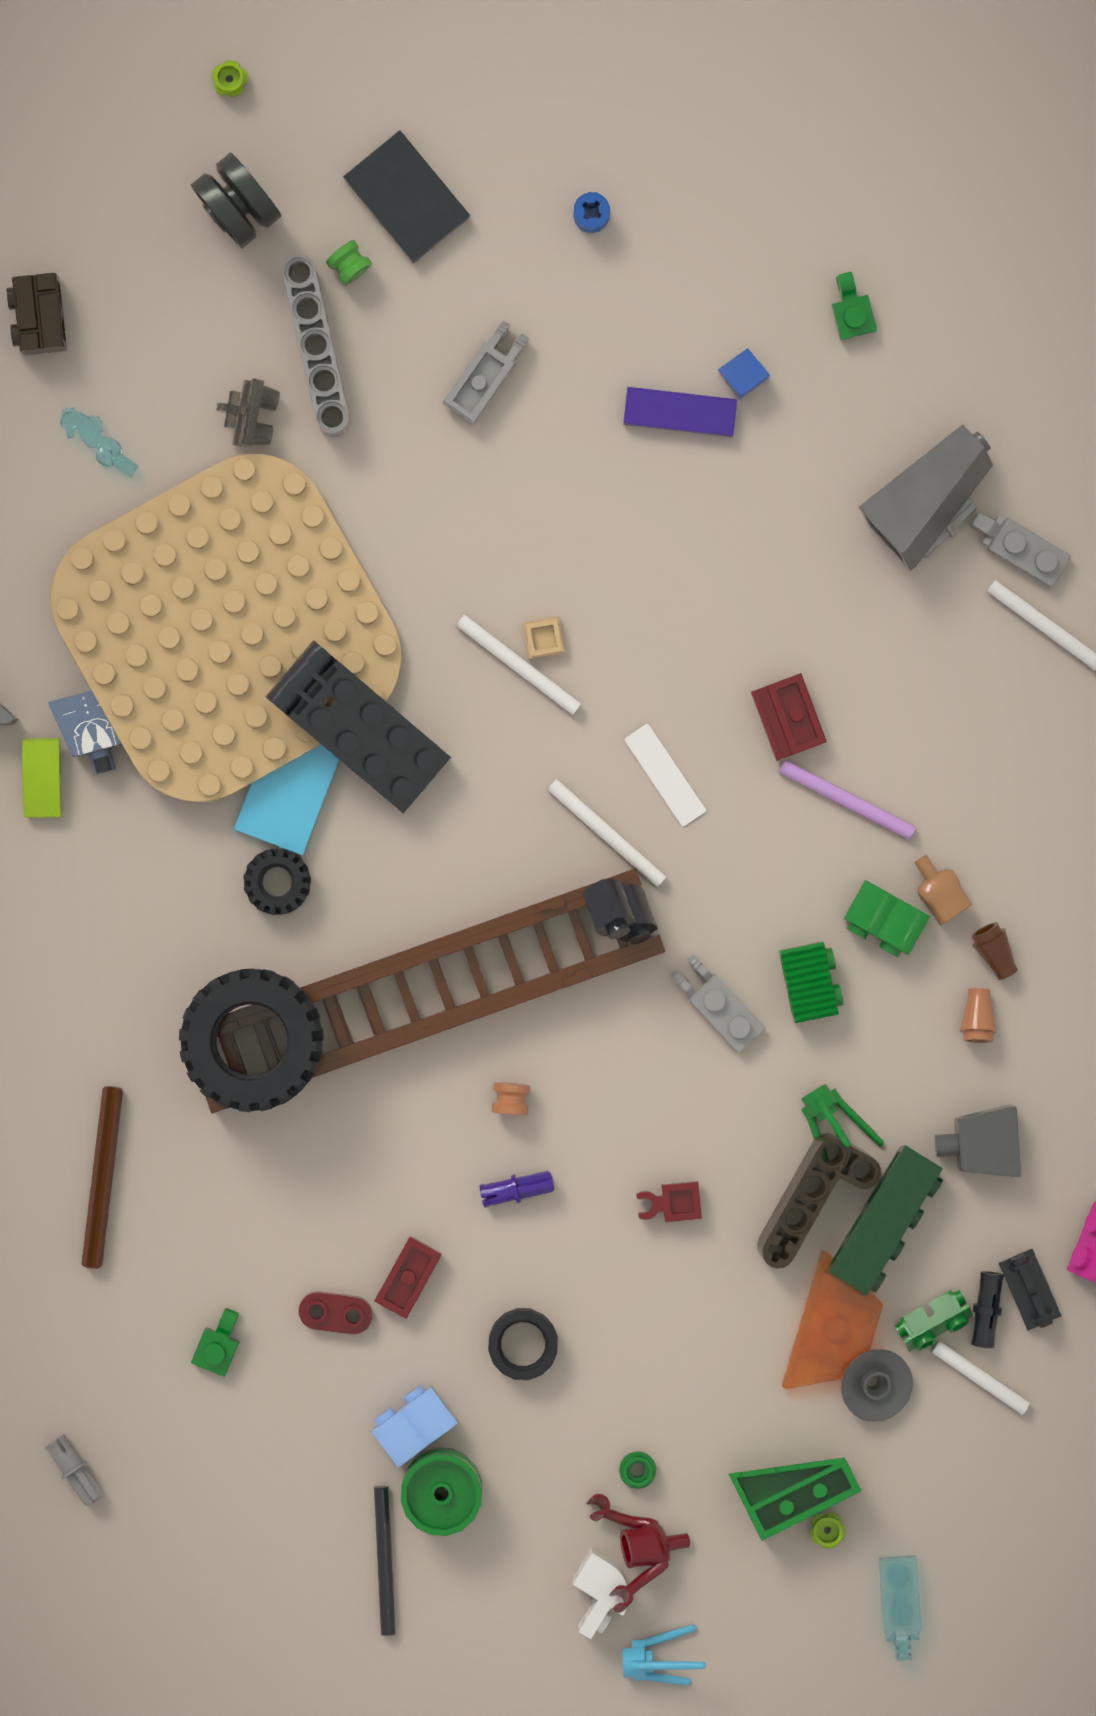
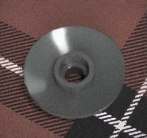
M885 1349L866 1351L854 1358L843 1374L841 1381L843 1401L855 1416L863 1420L875 1422L889 1419L899 1413L907 1404L913 1387L912 1374L907 1363L896 1353ZM877 1376V1383L869 1387L867 1383L870 1378Z

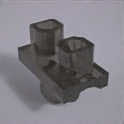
M254 378L252 380H244L242 392L230 391L228 404L217 403L216 411L226 414L224 427L235 428L232 446L244 448L253 445L271 444L273 425L259 423L257 418L259 409L276 411L280 392L263 386V380Z

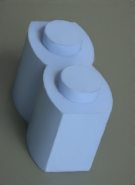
M419 1385L403 1397L407 1404L394 1412L390 1407L373 1420L377 1426L372 1430V1434L398 1468L458 1422L432 1386L424 1390Z

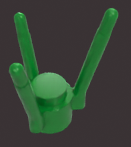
M825 1083L801 1098L806 1106L801 1111L808 1121L814 1140L817 1136L821 1135L815 1119L816 1116L819 1122L825 1118L827 1119L844 1147L851 1145L845 1132L833 1115V1113L838 1111L835 1106L836 1104L878 1146L884 1145V1141L841 1098L836 1088L830 1091ZM826 1148L822 1151V1159L828 1161Z

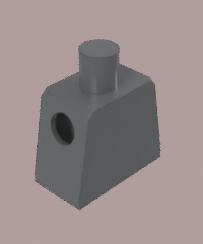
M1004 1105L956 1117L955 1134L935 1135L936 1157L957 1156L958 1169L962 1172L1021 1177L1017 1106Z

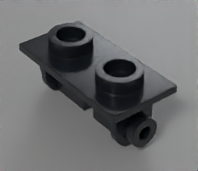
M1032 1248L998 1263L1028 1331L1038 1326L1040 1328L1052 1324L1054 1319L1062 1316Z

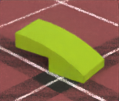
M23 738L24 818L61 817L60 738Z

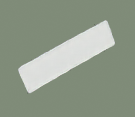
M645 724L624 739L681 826H686L706 812L705 807L649 724Z

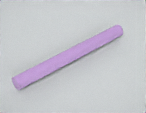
M784 760L778 772L910 840L916 829L915 826L787 760Z

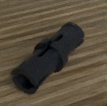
M981 1271L977 1303L973 1304L975 1323L971 1345L982 1348H994L998 1316L1002 1315V1307L999 1305L1004 1274Z

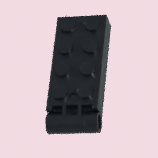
M314 640L265 696L403 814L451 758ZM330 697L329 702L324 704V699Z

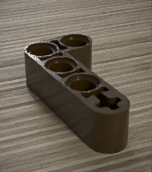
M823 1133L817 1136L758 1239L757 1250L763 1260L773 1268L788 1266L795 1258L838 1179L841 1178L861 1189H870L880 1181L881 1167L879 1163L869 1153L853 1144L849 1147H844L837 1135ZM829 1144H837L839 1148L838 1155L832 1160H823V1149ZM862 1161L869 1162V1173L862 1178L855 1177V1166ZM811 1176L820 1177L821 1183L816 1191L811 1193L804 1191V1183ZM802 1209L803 1215L798 1223L793 1225L786 1224L785 1218L790 1210ZM782 1227L786 1233L792 1235L791 1238H788L786 1234L782 1235L778 1229ZM780 1243L783 1251L781 1253L775 1251L772 1254L769 1250L770 1245L778 1246Z

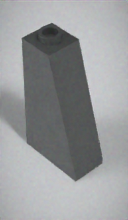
M963 424L859 506L867 524L910 571L919 564L993 466L987 453L991 449L988 442L978 431L972 434Z

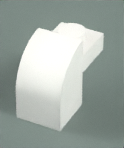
M591 1547L572 1578L574 1586L594 1598L578 1624V1632L589 1639H592L596 1631L602 1634L612 1618V1614L608 1612L610 1608L612 1609L618 1603H624L620 1596H609V1594L616 1586H627L626 1577L618 1564ZM625 1609L623 1612L619 1613V1614H621V1615L623 1616L624 1613H625V1611H626V1609Z

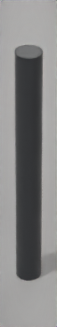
M375 1486L374 1501L381 1635L388 1636L396 1634L389 1486Z

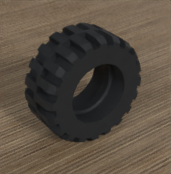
M241 969L229 972L210 981L192 998L193 1001L186 1008L182 1017L184 1019L182 1028L179 1029L178 1041H181V1051L179 1053L181 1061L185 1063L188 1071L186 1074L191 1082H195L201 1089L200 1092L206 1098L210 1097L218 1102L217 1105L227 1109H237L239 1112L270 1110L291 1100L311 1081L323 1053L324 1031L320 1022V1014L317 1007L315 1008L310 1000L311 997L304 989L302 990L296 985L295 981L287 976L284 977L275 973V971L266 969ZM260 1005L266 1007L280 1018L285 1027L287 1035L285 1053L273 1069L263 1074L245 1075L236 1072L223 1061L217 1048L218 1028L224 1017L239 1006Z

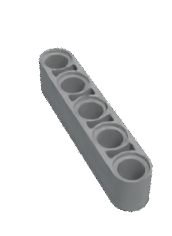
M295 255L285 262L283 266V279L314 415L320 430L324 434L331 437L339 436L348 429L350 415L319 279L313 262L308 257ZM294 267H307L310 270L309 278L303 283L293 282L290 279V273ZM311 301L318 305V312L314 318L304 319L298 315V310L302 303ZM320 337L327 342V347L322 354L312 355L306 351L307 343L312 338ZM322 373L331 374L335 378L334 386L328 391H320L315 388V380ZM330 409H337L343 413L342 423L337 427L330 428L323 423V416Z

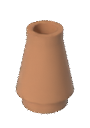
M968 989V999L960 1032L963 1033V1041L993 1042V1034L997 1033L990 999V989Z

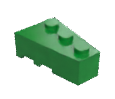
M845 1457L729 1473L761 1541L861 1492Z

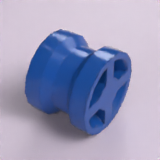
M597 192L582 194L574 204L573 218L575 224L586 233H596L606 227L610 216V206L606 198Z

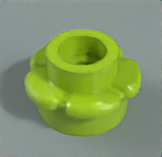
M232 60L225 61L217 65L212 72L213 87L222 96L226 94L230 97L238 96L244 91L243 86L248 82V74L244 68H240L238 62ZM232 76L233 81L227 82L226 78Z
M828 1512L826 1515L822 1513L816 1515L811 1521L812 1529L809 1531L811 1540L815 1544H820L825 1549L836 1547L846 1534V1528L841 1523L842 1519L840 1516L833 1512ZM830 1527V1533H825L824 1528Z

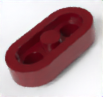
M315 1291L307 1294L299 1305V1317L302 1323L308 1328L315 1330L359 1334L369 1327L373 1316L370 1304L359 1296ZM313 1305L322 1306L324 1309L323 1316L319 1318L313 1317L310 1313V1308ZM355 1309L359 1311L361 1318L358 1322H350L347 1319V1312L349 1310Z

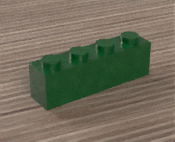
M900 1146L825 1270V1273L862 1296H867L870 1290L876 1293L886 1277V1274L882 1272L889 1259L895 1261L905 1245L901 1238L909 1227L913 1230L923 1216L924 1210L920 1209L926 1196L932 1198L941 1186L943 1179L939 1175L943 1168L908 1146Z

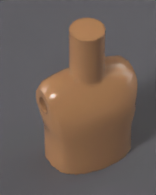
M927 855L914 862L925 879L918 888V895L931 910L939 925L947 922L972 905L954 871L945 869L937 872Z

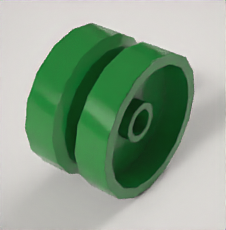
M434 1448L421 1453L409 1464L401 1485V1504L406 1517L417 1529L430 1535L448 1536L460 1532L475 1519L481 1507L482 1479L477 1466L467 1455L453 1448ZM438 1487H445L448 1490V1497L443 1498L441 1494L435 1496L434 1492Z

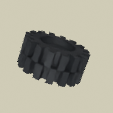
M286 849L265 850L257 854L246 867L247 870L243 877L244 891L251 904L262 912L271 915L290 913L301 906L309 895L311 883L309 869L302 858L292 851ZM271 868H284L291 876V888L282 896L270 895L263 886L264 875Z

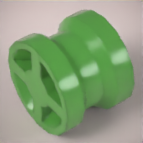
M351 240L340 247L326 260L329 268L336 269L339 273V280L343 286L352 283L372 265L368 257H363L359 253V245L355 240Z

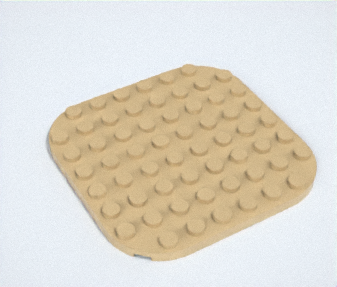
M244 454L223 460L80 539L69 549L61 560L53 578L51 608L56 627L126 753L146 782L159 792L179 800L199 803L228 797L321 745L265 697L313 640L385 701L391 695L399 677L401 668L400 640L388 612L315 484L299 468L275 456ZM330 697L324 699V704L329 702Z

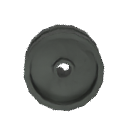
M230 152L216 163V170L226 184L224 188L213 176L205 173L190 186L204 204L203 208L223 232H227L234 242L243 249L256 238V230L246 217L248 213L259 225L267 228L281 218L282 215L254 177L234 154Z

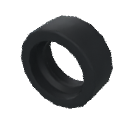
M516 1308L504 1313L495 1321L490 1331L488 1352L491 1360L503 1375L514 1380H531L543 1375L552 1366L557 1355L558 1337L553 1324L544 1314L533 1309ZM519 1322L530 1323L536 1326L542 1332L545 1340V1349L542 1356L535 1363L527 1366L516 1365L510 1362L504 1356L501 1348V1339L505 1331L511 1325Z

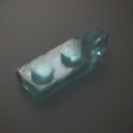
M916 1555L879 1557L882 1620L886 1642L894 1641L895 1658H897V1661L912 1660L911 1640H919V1632H921Z

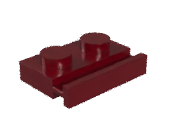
M802 673L750 692L776 761L827 742Z

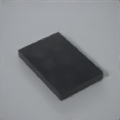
M401 130L343 176L344 180L413 264L470 218V214Z

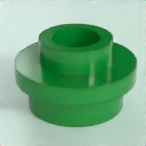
M631 1452L620 1463V1477L631 1488H645L655 1478V1462L651 1456L644 1452ZM635 1463H640L645 1467L644 1473L640 1476H635L630 1471Z

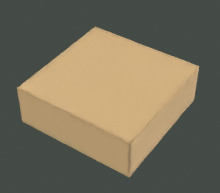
M559 616L522 623L529 660L565 653Z

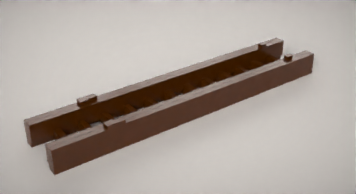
M636 868L606 878L617 879L623 885L634 884L642 886ZM592 883L300 987L311 997L312 1003L320 1000L323 1001L339 1046L338 1049L322 1054L321 1061L313 1077L664 953L666 951L660 934L650 937L643 943L628 945V942L618 938L616 939L619 945L618 949L593 957L577 912L578 908L586 906L582 891L595 884ZM568 912L585 961L558 969L542 921ZM533 925L550 973L524 982L507 934ZM498 937L515 985L489 994L473 946ZM464 950L481 998L455 1007L438 958ZM429 962L446 1010L420 1019L403 971ZM394 974L411 1023L385 1031L369 983ZM357 987L374 1036L353 1042L336 994ZM249 1005L230 1012L224 1017L218 1028L217 1037L219 1038L227 1064L231 1069L248 1075L233 1031L252 1024L269 1071L280 1062L281 1057L267 1020L277 1016L273 1011L260 1005ZM210 1097L206 1098L211 1114L226 1109L217 1105L218 1102Z

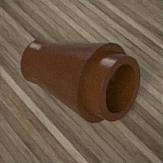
M997 922L988 924L972 934L971 937L974 940L973 948L994 971L998 980L1008 978L1018 971L1014 963L1006 930L1004 928L1001 929Z

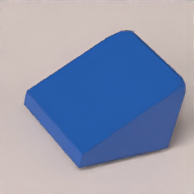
M748 348L718 369L739 400L770 378V374Z

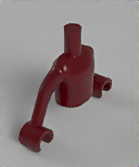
M595 1494L586 1503L587 1505L596 1504L600 1507L601 1511H596L590 1515L592 1521L606 1518L626 1527L634 1528L620 1532V1546L626 1566L628 1568L652 1566L638 1575L627 1586H616L609 1594V1596L618 1595L623 1599L624 1603H618L612 1608L616 1613H621L632 1603L633 1595L668 1568L671 1550L690 1547V1538L687 1533L666 1536L663 1527L657 1520L631 1516L610 1509V1501L605 1495Z

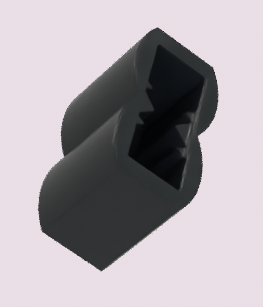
M601 879L582 891L594 927L599 935L609 937V939L619 938L622 941L630 942V944H640L647 941L651 937V933L658 929L644 889L641 886L634 884L623 885L617 879Z

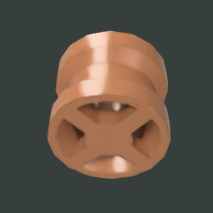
M494 1082L493 1090L496 1092L497 1097L496 1102L492 1104L493 1113L528 1115V1106L525 1104V1098L530 1093V1085Z

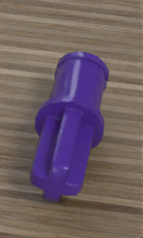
M550 1171L516 1177L513 1174L511 1179L485 1185L480 1184L481 1198H484L482 1200L483 1206L487 1208L514 1200L518 1204L522 1202L523 1198L551 1193L554 1191L553 1176Z

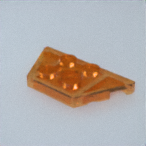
M824 1250L820 1251L781 1384L786 1389L842 1379L850 1362L861 1353L870 1350L883 1307L882 1302L871 1292L867 1296H862L826 1274L825 1270L833 1257Z

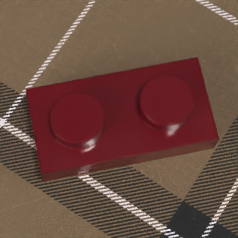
M409 1236L374 1302L407 1319L442 1253Z

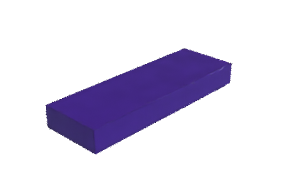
M627 387L623 425L733 437L737 399Z

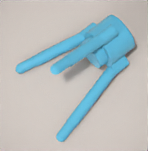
M689 1625L647 1639L632 1640V1648H623L622 1650L624 1678L634 1677V1681L649 1680L690 1685L691 1680L689 1678L654 1673V1670L705 1669V1662L654 1661L653 1650H645V1648L694 1632L696 1626Z

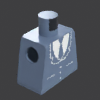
M92 690L48 702L72 756L80 757L89 754L94 775L115 770L110 748L121 746L122 744Z

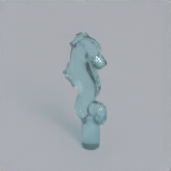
M65 407V410H62L60 424L66 430L68 439L74 437V429H76L87 447L98 449L96 460L100 465L104 467L115 466L131 478L139 466L122 454L121 445L117 440L100 435V432H103L100 417L91 415L88 417L76 411V407Z

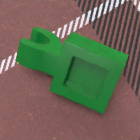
M852 271L837 275L836 282L841 302L833 303L831 307L840 341L876 332L877 329L869 296L857 297Z
M226 1307L216 1331L208 1327L204 1329L192 1358V1364L220 1376H226L240 1342L230 1337L239 1316L238 1312Z

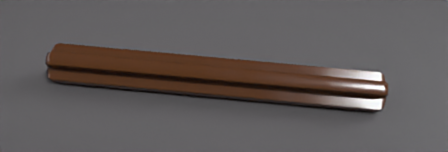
M105 1086L102 1089L81 1263L83 1267L92 1269L100 1268L103 1262L123 1096L122 1088L116 1086Z

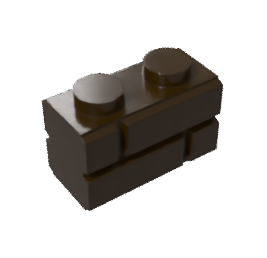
M57 273L13 277V287H9L6 290L9 310L15 309L17 324L10 325L13 347L19 346V350L23 355L66 351L67 343L60 277Z

